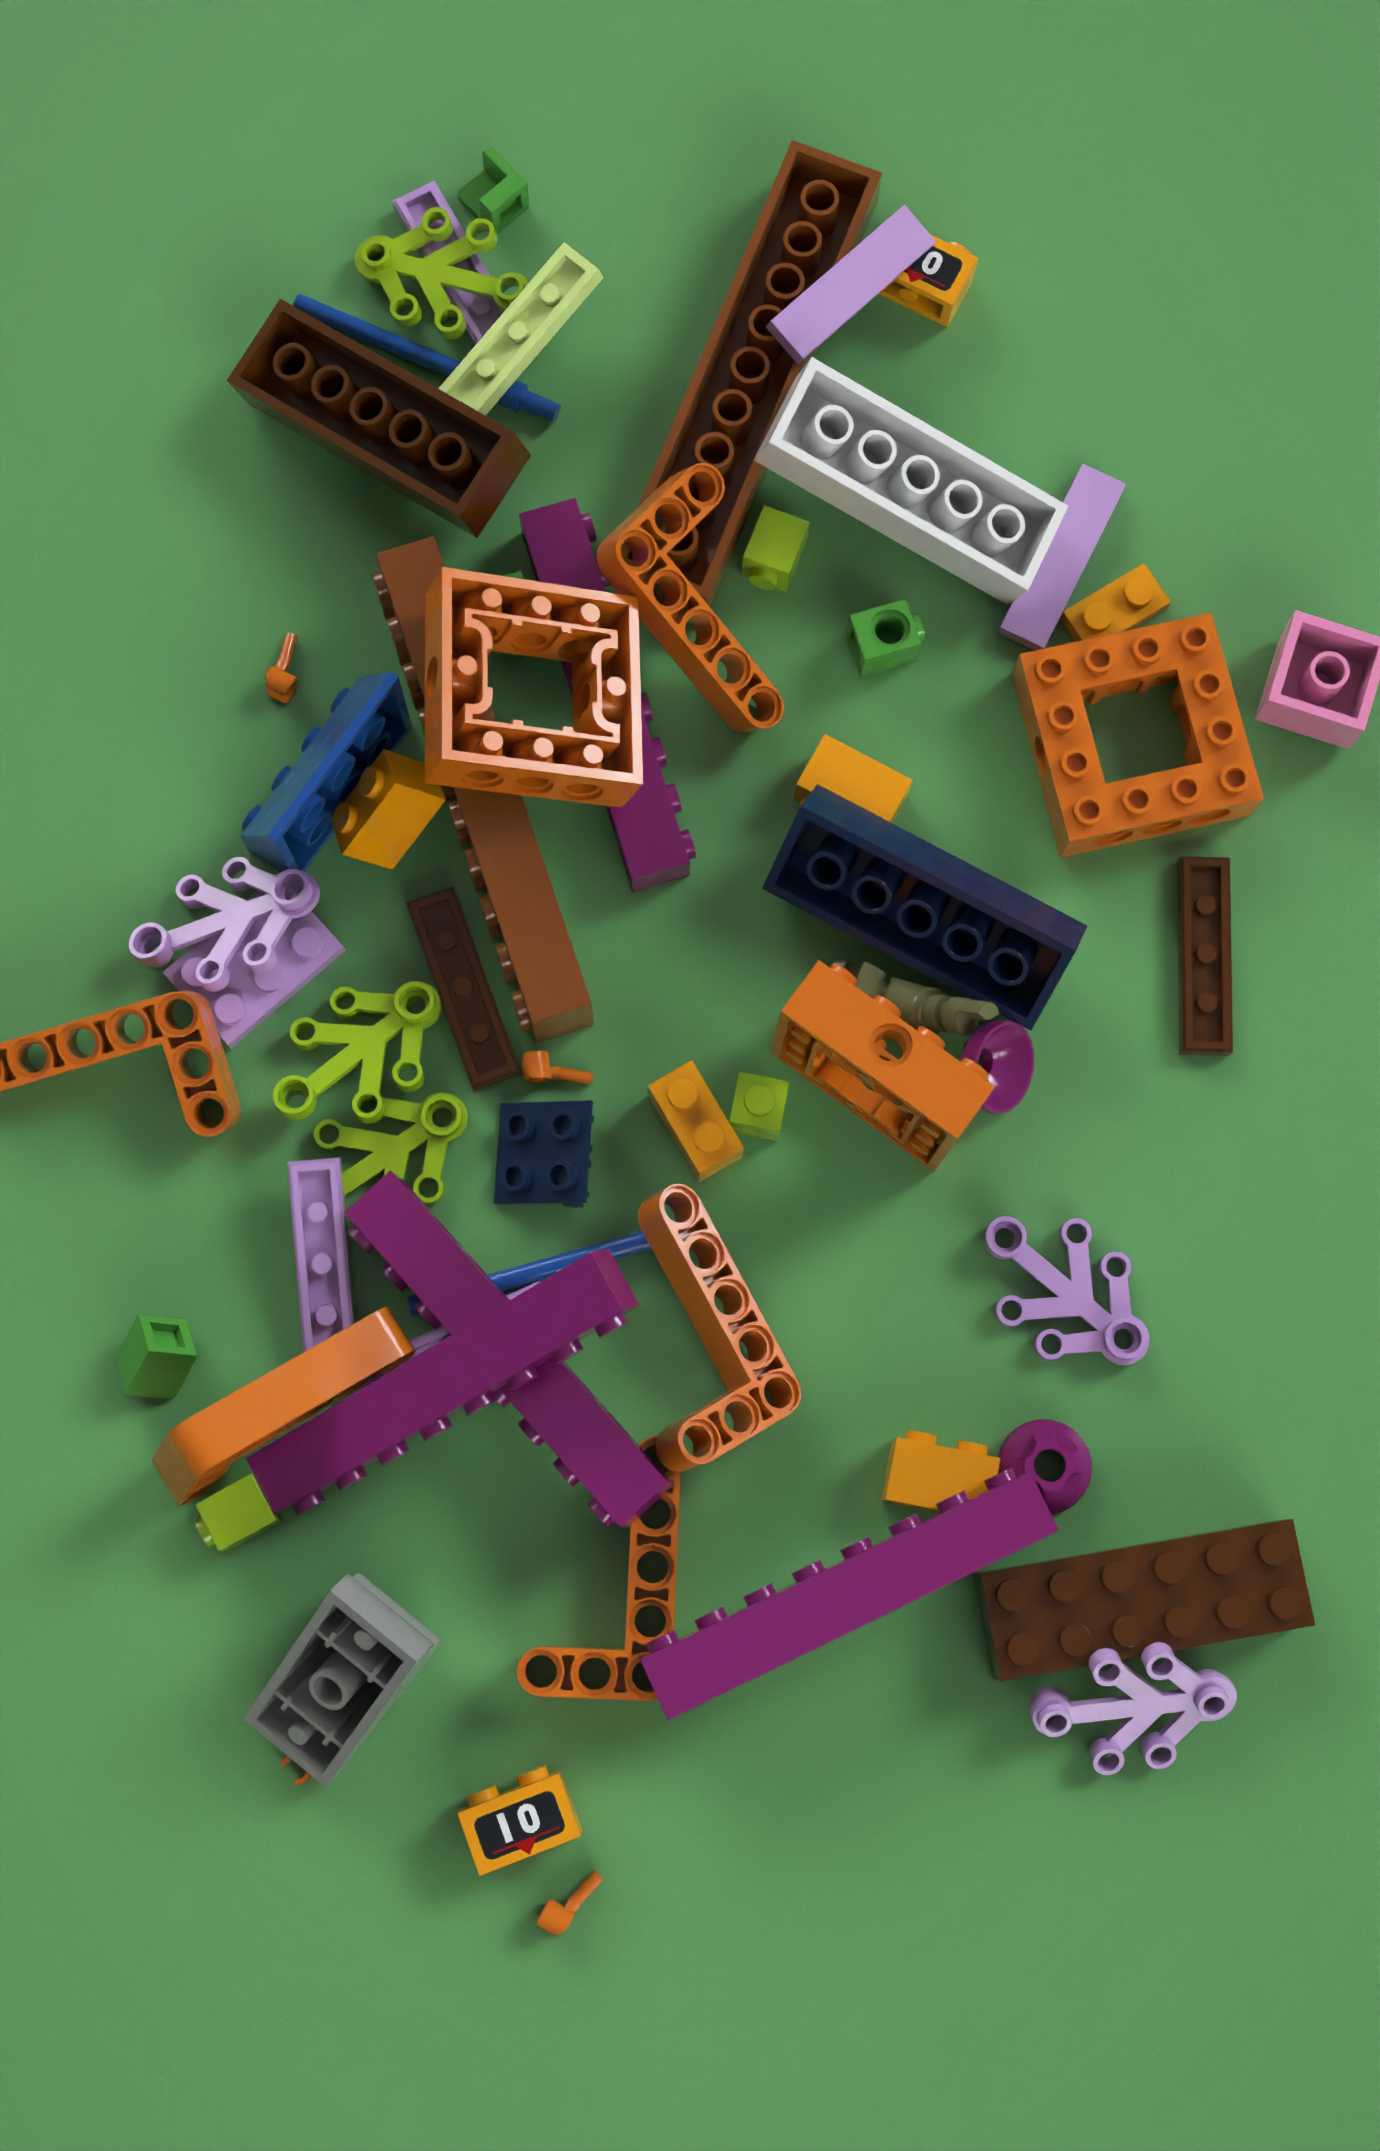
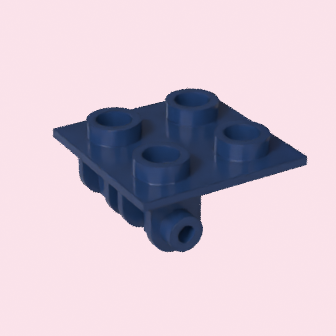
M593 1101L501 1103L494 1204L563 1203L564 1207H584V1203H587L590 1193L587 1191L588 1172L589 1168H591L589 1156L592 1152L590 1141L591 1125L594 1122V1116L592 1115Z

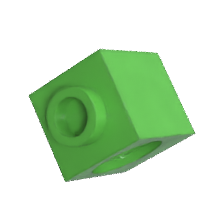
M906 599L849 615L846 634L861 677L917 661L921 642H925L926 639L925 630L919 614H911ZM881 630H891L899 636L900 641L887 644L879 640L876 633Z

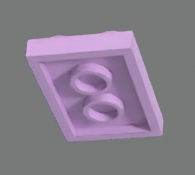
M257 891L250 898H248L247 901L263 896L265 894L260 891ZM312 911L303 917L291 920L274 948L278 956L277 963L267 973H254L243 960L242 952L250 941L257 939L269 916L253 923L227 965L230 971V981L222 990L216 992L206 990L195 976L196 966L201 960L208 957L222 934L196 943L162 973L178 991L194 990L206 997L211 1006L220 1038L230 1049H233L346 951L344 946ZM266 951L258 953L254 961L261 960L265 956ZM219 969L211 971L207 979L215 977Z

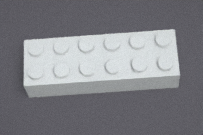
M813 357L796 376L754 459L757 463L1006 605H1009L1029 590L1068 508V505Z

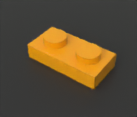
M1145 563L1064 610L1060 619L1075 641H1081L1135 629L1167 610L1171 601Z

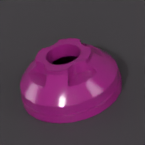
M990 1021L977 1029L963 1044V1051L958 1060L961 1061L963 1058H968L978 1064V1059L982 1052V1068L990 1076L987 1081L994 1085L995 1088L980 1109L990 1113H1005L1020 1103L1030 1086L1034 1070V1049L1027 1031L1021 1025L1011 1021Z
M1047 1419L1026 1422L1014 1429L1006 1437L999 1450L998 1458H1000L998 1473L1011 1467L1016 1476L1031 1472L1051 1514L1063 1512L1074 1506L1083 1497L1090 1484L1092 1459L1089 1449L1075 1430L1061 1422ZM1043 1450L1057 1452L1064 1462L1062 1475L1053 1482L1041 1479L1034 1469L1035 1458Z

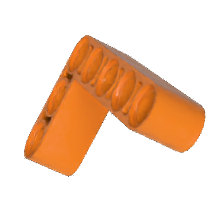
M698 463L669 477L602 541L597 550V565L601 573L619 594L638 597L639 619L728 727L741 734L772 728L778 724L784 711L783 699L779 691L667 555L723 498L725 485L721 473L713 465ZM689 480L695 483L699 490L698 500L692 497L689 491ZM656 512L661 514L666 522L665 533L658 529L655 523ZM622 544H625L632 553L633 562L631 566L621 556ZM655 583L664 592L665 599L663 605L654 596L653 588ZM687 622L693 626L696 632L694 644L686 635L685 627ZM719 660L725 665L727 670L725 682L717 672ZM750 698L757 705L758 714L756 720L749 712L748 704Z
M194 990L166 993L0 1043V1092L162 1044L185 1121L193 1132L204 1137L216 1136L233 1128L239 1121L241 1114L240 1101L211 1006L206 997ZM180 999L189 1003L193 1009V1020L186 1028L177 1024L173 1018V1007ZM130 1014L138 1016L144 1024L145 1031L143 1037L138 1042L131 1040L124 1030L125 1020ZM81 1029L88 1030L95 1038V1049L90 1056L81 1053L76 1046V1037ZM33 1043L40 1045L46 1053L47 1060L42 1070L35 1069L28 1060V1051ZM193 1049L201 1050L208 1058L209 1067L204 1076L195 1075L188 1067L187 1059ZM207 1098L217 1100L224 1110V1117L219 1125L209 1123L203 1115L202 1108Z
M677 1183L669 1185L642 1202L638 1210V1222L728 1390L667 1426L659 1433L656 1440V1453L659 1461L671 1471L682 1472L715 1460L791 1414L800 1403L801 1388L699 1196L687 1185ZM664 1203L673 1210L675 1222L667 1216ZM689 1249L697 1255L699 1267L695 1266L691 1261ZM714 1295L722 1301L724 1313L717 1309ZM739 1341L743 1342L747 1348L748 1360L741 1354ZM765 1387L771 1392L773 1398L772 1406L765 1398ZM725 1410L732 1416L733 1430L725 1422ZM684 1434L688 1435L692 1441V1455L684 1447Z
M389 1307L379 1309L175 1426L165 1436L152 1459V1463L178 1506L185 1505L213 1488L235 1460L395 1368L411 1357L416 1350Z
M658 1436L645 1439L639 1446L646 1452L649 1448L656 1446ZM669 1470L665 1473L674 1484L659 1498L670 1509L668 1523L660 1529H651L646 1527L639 1517L630 1525L625 1649L565 1646L534 1647L524 1653L517 1667L518 1681L529 1694L541 1697L637 1701L658 1699L654 1689L647 1691L636 1686L632 1673L634 1667L641 1662L640 1658L649 1654L645 1644L674 1630L681 1472ZM647 1552H658L667 1560V1574L659 1582H646L638 1574V1560ZM648 1605L660 1608L666 1618L665 1627L662 1632L651 1637L641 1634L635 1626L636 1613L639 1609ZM535 1656H548L555 1663L557 1674L551 1684L539 1686L529 1679L527 1666L529 1661ZM589 1658H600L610 1668V1678L600 1688L588 1687L580 1678V1667Z

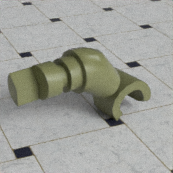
M837 959L835 961V964L845 968L858 980L857 988L871 998H874L875 995H880L891 1001L902 1012L899 1018L916 1030L919 1026H923L935 1034L947 1031L951 1034L967 1036L975 1031L979 1019L988 1021L999 1014L997 1006L992 1002L951 997L946 995L941 989L891 977L889 983H886L884 981L887 973L865 961L862 966L844 959Z

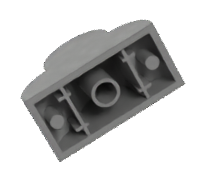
M360 1572L353 1577L347 1574L329 1591L244 1717V1720L326 1788L366 1740L382 1717L415 1679L434 1654L442 1639Z

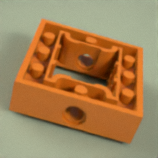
M441 567L425 594V783L623 808L643 785L638 597ZM497 651L571 662L573 727L563 726L561 730L524 726L522 720L515 719L510 724L481 720L491 706L493 699V688L488 687L487 657L490 652Z
M1212 612L1019 654L1011 675L1060 858L1249 817L1264 800ZM1179 681L1170 697V709L1172 716H1178L1186 745L1183 756L1187 766L1105 783L1084 702L1089 701V705L1098 704L1103 697L1135 690L1137 695L1144 694L1148 691L1149 687Z
M818 960L780 1011L771 1054L935 1172L994 1090L995 1086L987 1081L990 1077L989 1074L974 1061L968 1058H963L959 1061L943 1050L946 1045L945 1042L931 1030L923 1026H919L916 1030L899 1017L902 1012L888 999L880 995H875L874 998H871L856 987L858 980L845 968L835 963L828 967ZM883 1039H892L900 1045L902 1057L899 1060L885 1050L887 1044ZM863 1083H865L867 1086H869V1087H870L871 1089H873L874 1091L868 1089Z

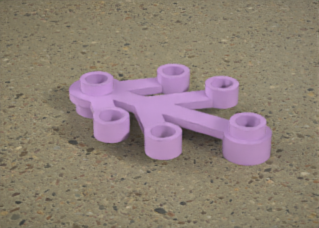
M234 857L227 861L222 869V876L231 889L242 892L253 888L265 895L247 901L207 885L198 875H187L176 885V895L181 902L189 909H198L205 906L218 913L168 932L158 923L149 922L142 924L131 934L129 950L143 966L160 968L171 961L175 951L222 934L208 957L201 960L195 969L196 979L206 990L211 992L220 991L230 981V971L227 965L253 923L269 916L257 939L250 941L244 947L242 957L254 973L264 974L275 967L278 956L274 948L291 920L307 915L317 905L320 898V887L315 878L307 872L298 869H287L276 876L253 867L246 858ZM245 870L241 877L233 879L237 872ZM199 887L194 895L187 896L190 890ZM300 893L297 897L291 899L295 894ZM266 951L265 956L261 960L254 961L258 953ZM219 969L215 977L207 979L211 971Z
M1002 1216L993 1220L986 1228L983 1237L987 1251L998 1259L1011 1258L1056 1296L1021 1299L1015 1295H1007L1000 1299L994 1308V1316L999 1324L1004 1327H1015L1024 1320L1081 1317L1096 1330L1065 1335L1056 1329L1042 1331L1036 1336L1033 1347L1036 1355L1045 1361L1056 1360L1063 1354L1101 1352L1113 1364L1130 1365L1139 1361L1146 1354L1150 1341L1148 1330L1140 1319L1131 1314L1128 1276L1131 1273L1132 1264L1127 1255L1118 1251L1110 1252L1100 1260L1098 1265L1100 1277L1108 1283L1109 1314L1093 1298L1088 1243L1092 1238V1229L1085 1220L1072 1218L1065 1222L1059 1230V1240L1067 1248L1070 1280L1026 1243L1027 1232L1024 1225L1018 1219ZM1075 1225L1083 1230L1084 1239L1081 1243H1073L1068 1239L1067 1229L1069 1226ZM1000 1230L1009 1232L1013 1239L1011 1247H999L995 1242L996 1232ZM1109 1259H1117L1122 1263L1123 1273L1121 1276L1114 1277L1108 1273L1106 1264ZM1012 1302L1018 1306L1019 1317L1017 1320H1008L1002 1315L1004 1303ZM1119 1330L1127 1332L1131 1338V1344L1127 1349H1120L1114 1343V1334ZM1049 1335L1057 1339L1059 1349L1056 1354L1044 1352L1041 1346L1043 1337Z
M1156 1642L1147 1646L1141 1655V1660L1147 1674L1154 1680L1169 1679L1180 1689L1158 1690L1122 1663L1119 1654L1115 1650L1103 1648L1094 1652L1089 1659L1088 1664L1094 1680L1101 1686L1115 1685L1127 1695L1070 1702L1064 1690L1057 1687H1045L1031 1696L1028 1702V1711L1034 1727L1040 1733L1049 1737H1059L1066 1734L1072 1724L1125 1718L1105 1738L1094 1741L1089 1748V1757L1095 1771L1102 1775H1112L1123 1767L1124 1756L1122 1752L1162 1714L1178 1712L1159 1732H1152L1146 1735L1140 1746L1146 1763L1151 1768L1164 1769L1169 1767L1175 1761L1177 1755L1174 1746L1200 1721L1211 1722L1226 1716L1235 1706L1237 1692L1232 1681L1227 1676L1212 1669H1203L1195 1672L1175 1657L1169 1645ZM1159 1658H1166V1660L1159 1665H1152L1155 1660ZM1114 1664L1109 1670L1100 1671L1102 1666ZM1159 1747H1165L1164 1750H1162L1159 1753H1152L1155 1749ZM1107 1753H1113V1755L1107 1759H1100L1103 1755Z

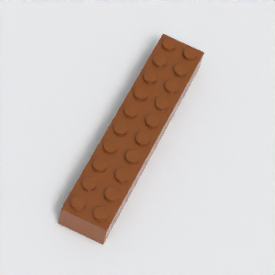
M794 140L791 141L638 505L639 507L669 477L695 464L707 463L713 465L721 473L724 479L725 491L719 504L667 553L710 608L768 469L754 461L796 376L811 357H814L817 350L815 349L801 363L797 364L766 326L775 316L861 243L878 201L882 177L881 172ZM689 480V491L692 497L698 500L699 490L696 484ZM656 512L655 523L658 529L665 533L666 522L663 516ZM622 544L621 556L631 566L633 562L632 553L625 544ZM655 583L653 588L654 596L658 602L664 604V592Z
M434 536L376 553L380 572L372 574L385 620L388 622L392 641L400 665L403 667L415 710H418L417 713L424 737L425 594L441 567H444ZM492 706L488 708L481 720L497 722ZM441 785L446 801L453 798L456 800L448 803L460 846L471 845V848L463 851L475 891L486 890L487 895L481 896L479 899L491 939L501 936L503 941L495 944L506 984L517 983L519 989L511 992L522 1032L532 1030L536 1043L594 1025L592 1003L522 795Z

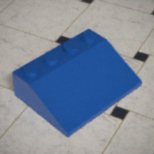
M391 671L360 677L351 689L346 687L341 690L331 705V716L322 728L317 726L309 732L301 746L303 753L292 768L286 766L276 776L271 787L273 793L262 807L259 805L255 806L246 816L242 824L244 832L240 837L247 850L279 872L287 869H298L305 872L334 833L331 823L334 812L339 804L345 802L359 783L364 770L373 764L383 749L394 752L412 728L399 677Z

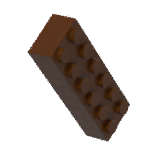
M279 299L227 379V382L252 407L476 538L479 537L531 457L528 450L512 430L282 299Z
M1293 1519L1269 1521L973 1573L992 1678L999 1681L1089 1666L1088 1663L1091 1655L1103 1648L1115 1650L1121 1660L1140 1657L1147 1646L1156 1642L1165 1643L1174 1651L1315 1626Z

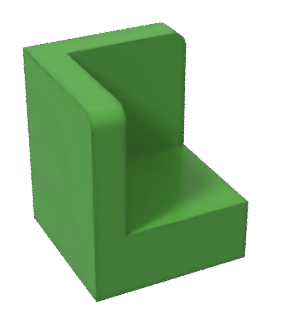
M489 145L482 151L484 170L458 191V200L476 219L485 218L489 220L498 234L529 208L528 185Z
M145 1314L137 1315L116 1357L126 1395L173 1399L176 1397L197 1358L187 1320Z

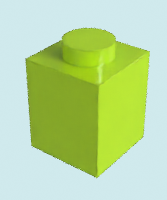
M764 505L743 555L741 575L747 577L751 584L760 589L772 591L777 588L787 592L807 542L810 522Z
M739 1072L729 1121L735 1133L777 1141L781 1130L790 1081Z
M253 1473L195 1504L201 1515L194 1519L200 1536L208 1547L215 1544L218 1551L228 1552L283 1522L279 1513L274 1515Z

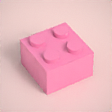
M1295 610L1281 631L1255 720L1349 750L1365 731L1380 681V637Z

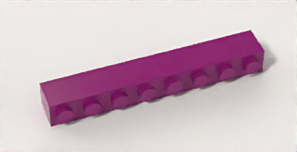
M576 498L519 513L521 534L536 581L605 592L604 587L611 586L601 573L597 565V559L594 558L590 543L596 542L597 538L589 513L581 515ZM561 661L572 696L571 662ZM646 692L641 693L643 785L623 808L606 806L632 892L689 876V860L696 858L691 834L688 829L680 831L675 816L676 813L682 812L675 784L666 785L661 772V768L667 766V759L660 737L651 739L646 722L653 721Z
M391 1170L344 1212L354 1224L348 1230L351 1236L366 1252L370 1253L376 1249L388 1262L382 1268V1271L402 1292L408 1286L421 1300L415 1308L435 1330L443 1325L453 1335L510 1300L408 1184ZM552 1358L536 1366L540 1375L527 1384L511 1390L509 1385L506 1384L492 1392L496 1401L505 1408L511 1402L524 1417L517 1424L536 1446L539 1447L546 1442L558 1458L552 1464L563 1478L573 1487L580 1481L590 1492L593 1498L587 1504L608 1527L616 1522L619 1527L628 1528L674 1486L565 1361L555 1365Z
M610 1250L592 1251L248 1456L246 1460L274 1515L294 1508L297 1516L324 1503L326 1500L322 1492L336 1485L339 1491H342L365 1479L368 1476L364 1469L366 1466L379 1460L381 1466H385L409 1453L410 1450L406 1443L421 1435L423 1440L427 1441L447 1431L453 1426L449 1418L463 1409L467 1416H470L488 1407L496 1401L492 1392L508 1384L510 1389L514 1390L537 1378L540 1374L536 1366L552 1358L556 1365L578 1354L584 1349L580 1341L596 1332L599 1338H603L628 1324L625 1314L640 1305Z
M1011 1467L984 1480L987 1491L971 1499L968 1498L965 1490L936 1503L940 1513L923 1522L920 1521L916 1513L889 1526L888 1529L892 1537L872 1545L868 1536L841 1549L840 1552L844 1560L830 1567L824 1568L821 1560H818L791 1573L796 1583L776 1592L773 1584L770 1583L743 1597L747 1605L745 1608L727 1615L724 1607H720L694 1620L698 1630L679 1639L675 1630L646 1643L649 1654L641 1657L640 1661L667 1720L683 1714L1058 1532L1059 1529L1031 1472L1016 1476Z

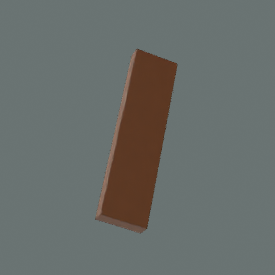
M1180 856L1177 860L1179 1055L1230 1056L1233 1053L1230 858Z
M454 887L407 902V908L473 1092L521 1075Z

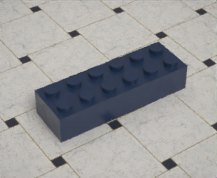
M818 784L800 806L762 889L964 996L970 999L994 1003L1000 1015L1031 1031L1074 956L1087 928V925Z

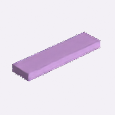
M434 180L392 201L394 211L407 232L422 224V216L430 208L440 207L448 212L453 223L451 236L445 241H431L417 249L422 258L466 235ZM437 220L432 223L430 228L439 229L445 221ZM477 253L453 265V267L490 276ZM442 286L451 304L461 310L466 320L465 332L473 346H475L502 313L498 310L492 298Z
M904 204L767 324L766 328L797 364L801 363L925 254L936 241Z
M1082 464L1063 503L1068 505L1066 513L1027 592L1013 601L1000 626L999 634L1034 651L1046 647L1125 489L1126 483Z
M341 1157L287 1162L303 1352L355 1323L346 1214L344 1213L345 1200Z

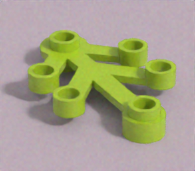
M440 207L428 209L422 216L421 225L394 239L385 235H375L365 239L358 246L354 258L355 266L364 279L382 285L391 302L390 312L396 324L402 328H411L417 325L421 320L422 310L416 298L411 294H406L398 275L417 279L435 313L434 321L440 335L449 340L457 339L463 335L466 330V320L461 310L451 304L442 286L492 298L498 310L503 314L529 283L524 276L518 273H505L496 278L453 267V265L476 253H487L496 246L498 240L497 233L493 224L485 218L473 220L467 226L465 236L422 259L409 256L410 253L431 241L442 242L451 236L453 223L448 212ZM437 220L445 221L439 229L430 228L432 223ZM481 231L489 232V235L483 240L474 239L476 234ZM385 253L382 259L371 261L374 256ZM510 287H519L512 295L503 294ZM403 307H413L410 314L406 316L399 315ZM448 318H458L454 326H443Z
M412 981L405 983L394 994L357 992L349 986L339 987L332 992L330 1006L338 1019L344 1021L353 1020L361 1012L386 1015L374 1026L317 1023L310 1017H301L295 1020L290 1027L289 1033L297 1049L308 1052L315 1050L320 1044L347 1047L307 1078L298 1075L282 1078L273 1090V1101L279 1113L289 1120L305 1119L314 1111L319 1095L362 1063L359 1092L352 1100V1108L357 1119L363 1123L372 1124L379 1121L385 1112L380 1089L386 1043L401 1031V1059L393 1066L392 1076L400 1090L404 1092L418 1090L425 1080L424 1071L420 1064L424 1029L432 1026L438 1020L442 1010L438 992L425 982ZM350 997L355 1000L353 1006L343 1010L337 1007L338 1002L343 998ZM422 1002L426 1005L421 1013L411 1014L408 1012V1008L412 1003ZM305 1028L315 1030L313 1037L303 1041L297 1038L299 1032ZM411 1068L418 1072L417 1076L411 1081H403L399 1078L405 1069ZM302 1095L306 1098L304 1104L299 1108L288 1106V1102L293 1096ZM366 1100L377 1102V1107L370 1113L361 1112L359 1109Z
M440 1092L432 1094L422 1103L386 1098L380 1093L385 1105V1112L383 1117L377 1122L387 1117L413 1123L414 1125L398 1136L345 1127L334 1119H324L316 1125L313 1133L314 1140L325 1151L333 1152L343 1147L372 1152L342 1173L344 1198L383 1171L384 1176L391 1170L404 1180L409 1154L427 1142L423 1174L419 1175L414 1181L413 1191L425 1205H435L443 1199L445 1194V1186L441 1178L448 1143L458 1139L464 1133L468 1124V1113L464 1103L457 1096L450 1093ZM364 1101L360 1106L359 1110L361 1112H364L363 1105L366 1101ZM443 1110L452 1114V1121L448 1126L438 1127L434 1124L433 1119L437 1112ZM327 1127H335L339 1130L338 1139L331 1144L321 1141V1133ZM427 1180H433L438 1183V1192L431 1198H426L420 1194V1186Z

